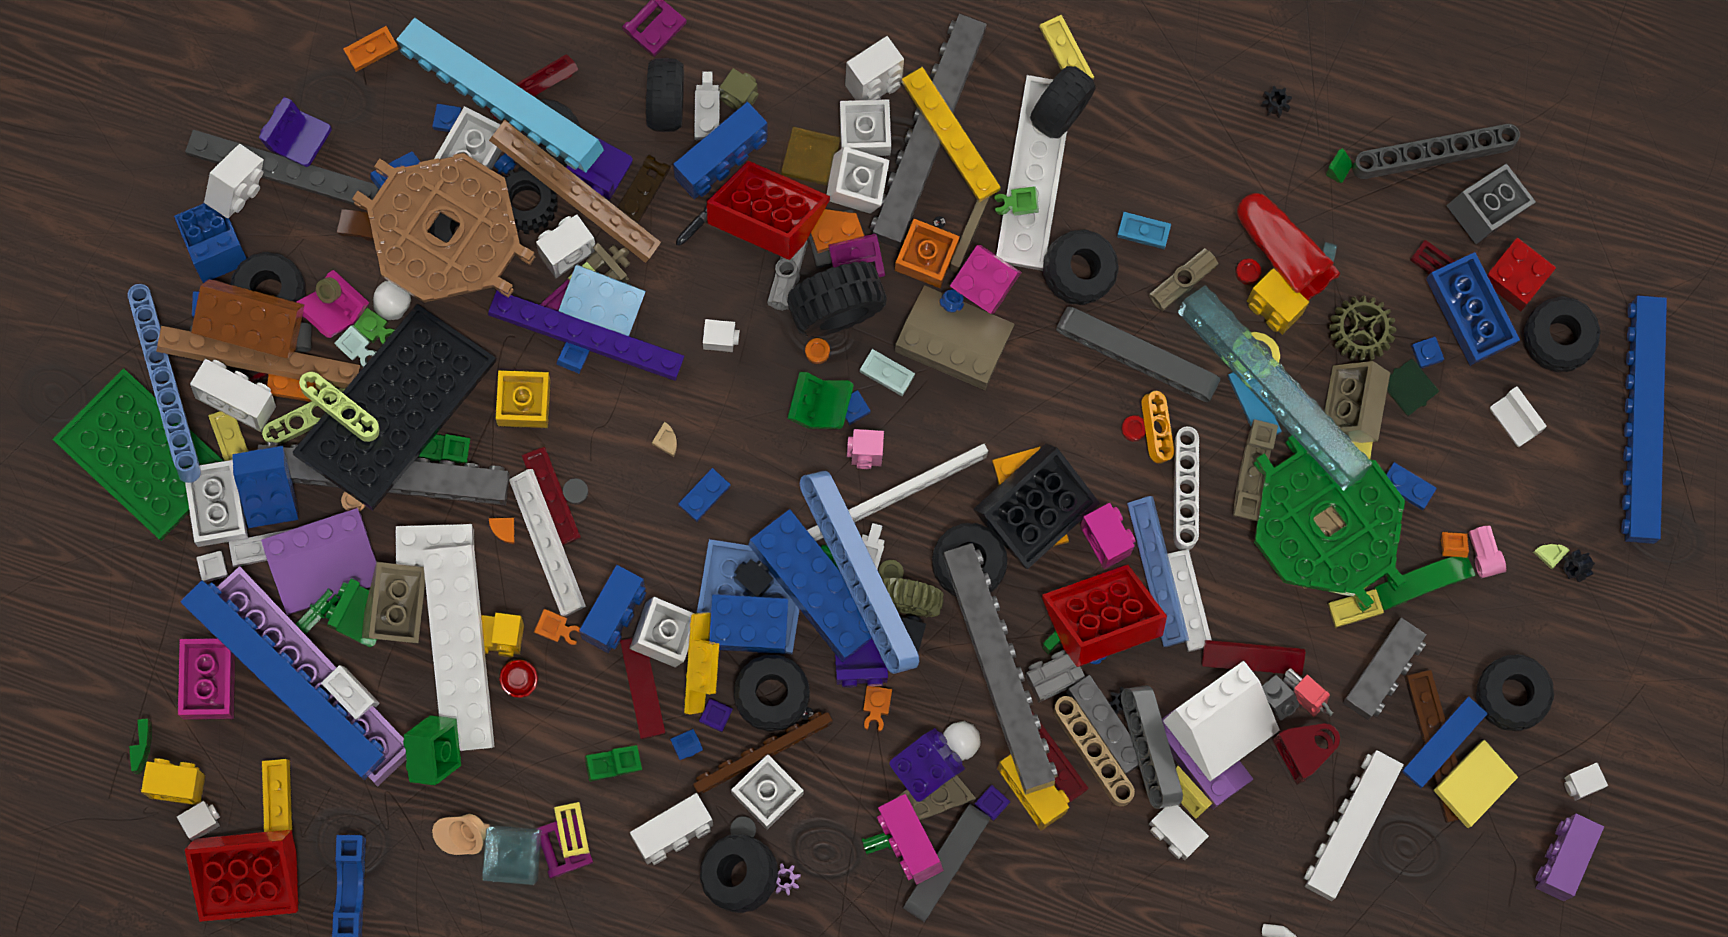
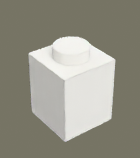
M705 319L703 349L733 352V346L739 343L740 330H735V322Z
M1598 763L1569 774L1565 777L1566 782L1564 783L1567 793L1573 796L1575 801L1608 786Z
M204 801L177 816L188 838L192 841L220 826L217 822L220 815L213 804L208 806Z

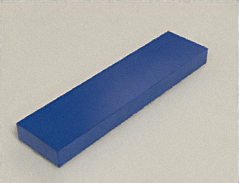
M1468 696L1402 772L1419 788H1422L1482 721L1487 712Z

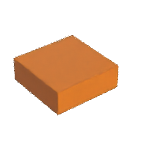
M1442 532V556L1467 558L1469 553L1467 534Z

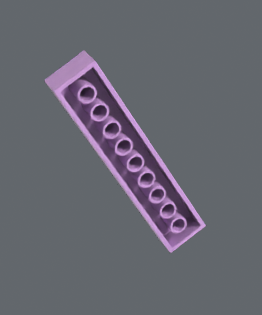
M240 566L217 587L222 592L219 597L223 601L227 602L230 599L240 609L237 614L243 620L248 617L258 627L255 631L261 637L266 634L276 644L273 649L279 655L285 652L294 661L291 666L297 672L302 669L312 679L309 684L315 689L320 686L330 696L327 701L333 707L337 704L340 705L348 713L345 718L351 724L356 721L366 731L363 736L371 742L375 739L385 749L382 754L386 759L368 776L377 787L407 760L406 750L403 745L404 738L373 706L356 720L321 684L336 667Z

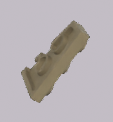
M958 776L947 781L920 802H917L908 790H905L898 796L907 795L919 821L976 800Z

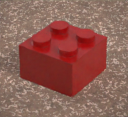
M1516 238L1487 276L1495 292L1521 312L1556 267L1519 238Z

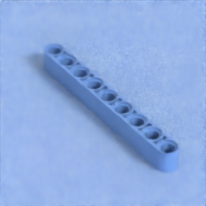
M136 284L129 289L128 299L169 448L180 480L192 483L200 477L201 469L169 354L156 352L161 330L157 311L149 288L143 284ZM168 402H174L171 405H166ZM174 423H180L177 426H172ZM186 444L185 446L178 448L179 445ZM187 465H192L188 469H183Z
M827 471L802 476L800 479L801 492L887 669L892 674L917 668L919 656L832 476Z

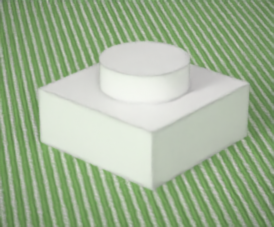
M222 551L196 557L201 578L204 582L228 577Z

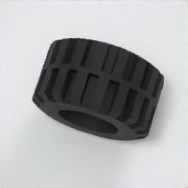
M519 167V172L516 173L512 169L508 172L509 176L507 178L503 177L506 180L517 233L520 230H523L524 234H529V230H534V233L540 232L539 227L542 226L545 229L549 226L548 221L552 222L555 218L554 212L557 213L558 209L556 192L529 171H524L523 167ZM530 190L536 192L541 197L539 204L529 211H521L513 207L512 200L521 191Z

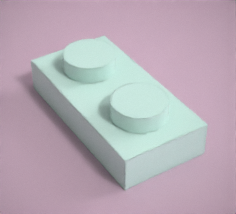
M873 349L860 369V373L900 396L904 395L915 376V373Z

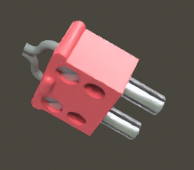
M1292 669L1286 671V677H1284L1283 681L1294 690L1293 692L1298 703L1313 717L1320 711L1330 716L1333 714L1327 705L1330 696L1327 691L1308 675L1302 679Z

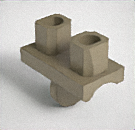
M597 243L593 247L594 252L586 262L595 271H598L606 264L610 268L605 274L606 276L627 283L629 278L618 264L621 263L624 268L630 265V262L626 259L629 250L626 247L618 250L613 245L609 249L614 255L611 258L603 247Z

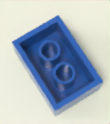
M283 446L232 454L233 475L248 528L298 520L297 497Z
M616 565L579 630L582 640L606 653H609L611 648H617L622 639L620 635L621 630L624 626L628 628L634 618V607L636 604L640 606L647 594L643 578Z
M712 594L709 641L719 643V650L785 654L788 599Z

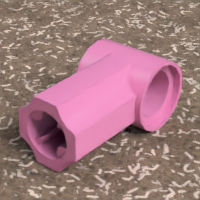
M1482 526L1469 531L1476 555L1475 566L1479 577L1485 578L1506 572L1505 559L1502 552L1498 551L1491 526Z

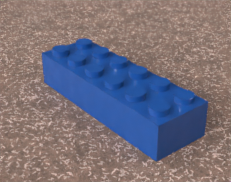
M790 509L750 539L749 547L761 562L768 567L769 572L842 663L873 639L841 572Z

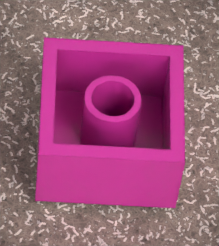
M977 245L950 287L988 313L994 314L1022 272L982 245Z
M1111 503L1084 516L1080 524L1083 534L1104 570L1129 557L1135 547L1133 543L1136 542L1130 529L1125 530L1121 523L1123 517L1117 507L1113 508Z

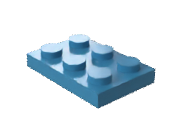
M576 264L559 312L629 336L646 291Z

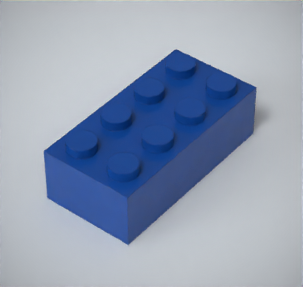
M746 102L673 164L675 179L693 199H696L699 195L701 197L705 196L711 190L713 183L717 180H724L730 174L729 170L736 164L740 166L748 159V154L752 150H759L766 144V139L768 138L767 122L749 102Z
M1475 252L1432 272L1426 278L1470 366L1514 346L1520 340Z

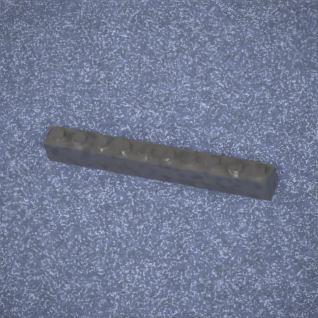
M959 14L957 21H951L947 32L951 36L948 43L943 42L939 52V56H942L940 64H934L930 77L934 78L933 84L952 113L955 110L986 30V23ZM918 107L913 118L914 121H917L914 129L909 128L904 141L908 143L905 151L900 150L896 160V164L899 165L897 172H892L889 177L887 186L890 187L888 195L883 194L882 204L879 207L882 209L879 217L874 216L870 226V230L873 231V234L877 235L879 242L898 249L901 247L941 145Z
M266 442V445H258V450L278 447L281 444ZM291 445L290 448L283 447L293 483L339 488L293 456V450L298 445ZM416 458L388 493L506 505L510 476L508 471H504L505 468L500 466H490L489 469L479 468L480 465L465 463V466H456L452 461L442 460L440 464L430 463L429 459Z
M973 543L944 552L943 559L1024 794L1054 786L1055 777H1058L1054 762L1049 763L1046 753H1049V747L1046 739L1040 738L1038 729H1041V724L1037 714L1032 715L1030 706L1033 705L1029 691H1024L1021 682L1025 681L1021 667L1015 666L1013 658H1016L1015 649L1012 643H1007L1005 637L1008 634L1007 626L1004 619L999 620L997 611H1000L996 596L991 597L989 588L992 585L988 573L983 574L981 564H984L981 552L979 549L975 550Z

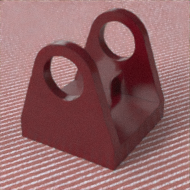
M1317 724L1287 729L1279 733L1273 740V743L1296 785H1299L1306 781L1338 748L1340 735L1337 729L1330 724ZM1322 729L1329 730L1333 734L1334 744L1332 738L1326 732L1321 731ZM1315 736L1323 737L1327 742L1328 748H1320L1315 742Z

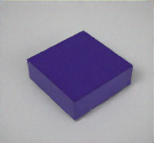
M709 699L699 723L722 733L733 709Z
M991 785L974 805L994 821L1010 804V801Z

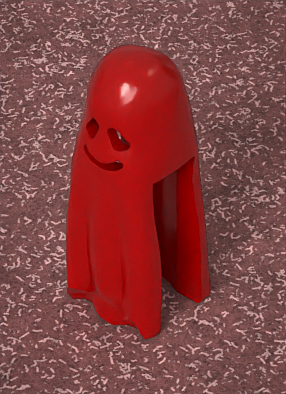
M1253 193L1240 201L1237 206V214L1241 224L1253 242L1268 257L1274 269L1295 293H1300L1309 301L1313 296L1322 292L1333 279L1339 277L1340 272L1333 265V261L1326 256L1307 234L1292 223L1286 213L1267 196L1261 193Z

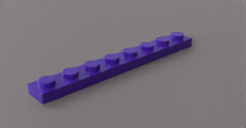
M496 291L488 315L563 342L571 343L591 352L674 381L677 379L684 356L512 295L507 298L498 291Z

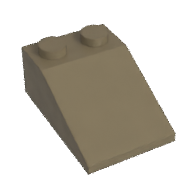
M376 562L364 612L362 638L418 643L425 588L424 567Z

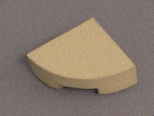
M664 422L652 445L674 457L677 449L676 436L672 428Z

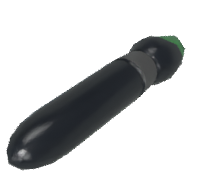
M707 206L678 236L676 245L680 246L687 242L707 221Z

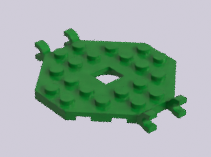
M1296 432L1288 437V441L1285 443L1295 455L1275 468L1265 453L1256 458V462L1253 464L1265 476L1254 543L1283 583L1353 596L1363 613L1374 603L1364 589L1385 575L1394 591L1406 582V579L1395 567L1405 499L1376 460H1362L1335 452L1316 451L1315 448L1306 447ZM1332 506L1346 526L1328 537L1316 524L1314 517Z

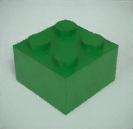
M430 715L404 734L403 745L406 750V770L409 782L437 785L461 766L456 718Z

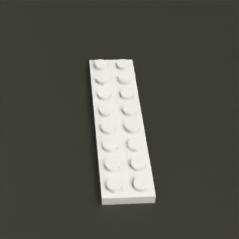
M1027 75L1006 196H1012V189L1035 186L1038 193L1039 213L1015 216L1012 209L1004 214L996 255L1012 266L1043 271V260L1048 248L1067 131L1060 138H1049L1032 125L1030 119L1031 112L1053 79Z
M474 545L422 550L439 717L457 719L460 751L493 748L495 746Z

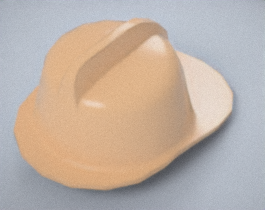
M466 814L460 817L439 819L434 824L432 833L436 844L448 854H477L482 850L483 842L487 835L486 831L490 826L483 823L476 815Z

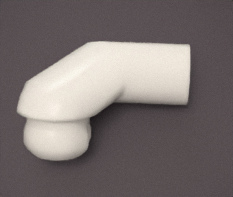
M1263 924L1262 936L1297 937L1284 926Z

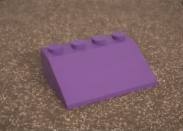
M358 508L261 540L287 615L311 608L310 604H315L328 588L334 592L327 599L329 601L335 594H338L343 582L348 584L351 578L360 582V586L365 589L371 586L377 561Z

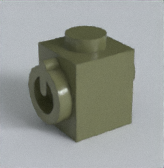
M734 68L719 87L721 101L734 110H738L746 102H749L752 106L759 95L755 78L748 73L742 74Z

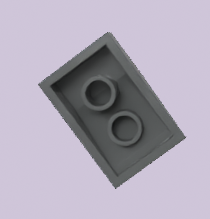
M1506 163L1464 190L1447 207L1474 243L1478 244L1528 209L1536 201Z

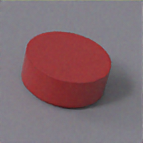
M1253 259L1242 260L1236 268V277L1243 284H1253L1261 275V267Z
M1129 416L1126 418L1121 429L1123 436L1132 442L1141 440L1146 434L1144 419L1139 416Z

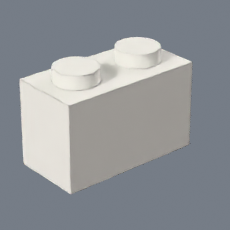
M1178 805L1165 807L1149 823L1152 827L1150 832L1158 840L1164 839L1170 845L1169 851L1178 859L1182 857L1186 860L1209 837Z

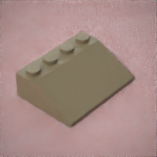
M924 285L897 340L895 352L986 391L1015 324L963 302L964 306L960 311L948 312L940 305V299L944 293Z

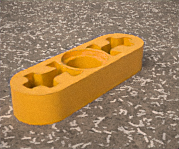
M1153 391L1142 398V411L1149 456L1155 463L1161 464L1173 457L1174 446L1166 397L1159 391ZM1155 421L1160 423L1162 427L1161 433L1155 430Z

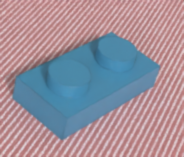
M1124 212L1117 237L1165 250L1171 224Z

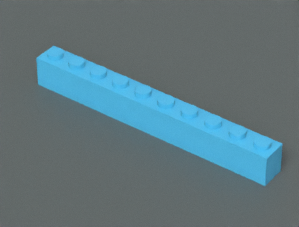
M416 18L410 22L396 39L401 47L400 52L410 60L415 58L423 69L428 72L433 70L436 72V76L446 84L448 82L454 84V88L460 94L472 96V100L481 108L485 106L490 108V112L499 120H503V118L508 120L509 124L518 131L527 133V137L537 145L542 143L546 146V150L555 157L559 155L563 157L565 163L572 169L576 170L579 168L586 173L604 151L597 138Z

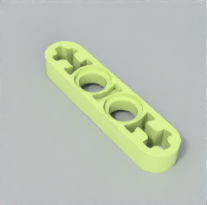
M307 372L301 376L299 381L300 388L307 398L361 440L370 442L378 437L380 430L378 422L374 417L319 374ZM315 381L316 387L320 390L319 394L314 387L310 386L307 388L306 382L312 383ZM328 394H334L337 400L334 404L328 405L323 402V398ZM346 409H353L356 415L348 420L342 417V413ZM360 419L362 424H364L366 427L372 425L373 431H366L365 433H363V427L361 424L358 423Z
M340 388L338 390L343 392L345 389ZM328 394L323 398V402L327 404L326 401L330 400L331 404H333L337 397L334 394ZM312 401L269 422L262 431L264 440L266 442L283 444L310 431L320 420V418H316L312 414L313 409L318 405ZM292 418H303V426L300 429L291 428L290 421ZM285 422L286 428L290 432L286 435L285 430L278 433V439L268 438L271 435V429L280 431L284 429L281 424Z

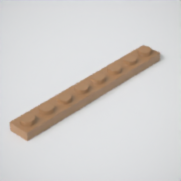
M506 120L502 122L489 139L491 143L645 263L661 242Z
M161 326L156 352L201 361L205 359L211 362L217 360L226 366L300 380L301 376L307 372H315L334 387L346 389L357 376L360 365L296 352L287 359L193 334L190 331Z

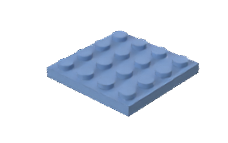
M709 539L697 613H711L712 594L750 596L734 580L736 576L734 572L743 561L746 564L750 559L756 563L758 560L761 561L749 545ZM774 578V584L762 597L788 599L785 653L793 654L800 609Z

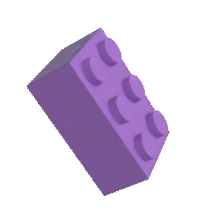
M1574 814L1561 821L1555 832L1558 838L1555 844L1551 843L1545 855L1548 861L1545 867L1541 866L1535 880L1538 881L1536 889L1562 901L1574 897L1604 826L1578 814Z

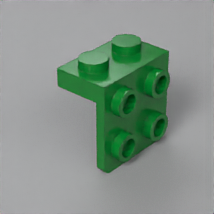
M800 372L787 419L807 429H841L846 418L854 386L853 383L848 380H822L808 372Z
M351 578L348 584L343 582L337 596L341 597L337 606L332 604L325 617L329 619L327 627L367 647H373L377 639L362 638L364 612L369 590L361 587L360 582Z

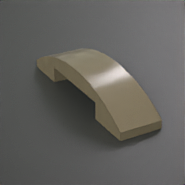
M1253 420L1240 467L1233 516L1258 521L1265 476L1253 464L1256 462V458L1264 453L1268 459L1270 458L1271 450H1273L1278 425Z

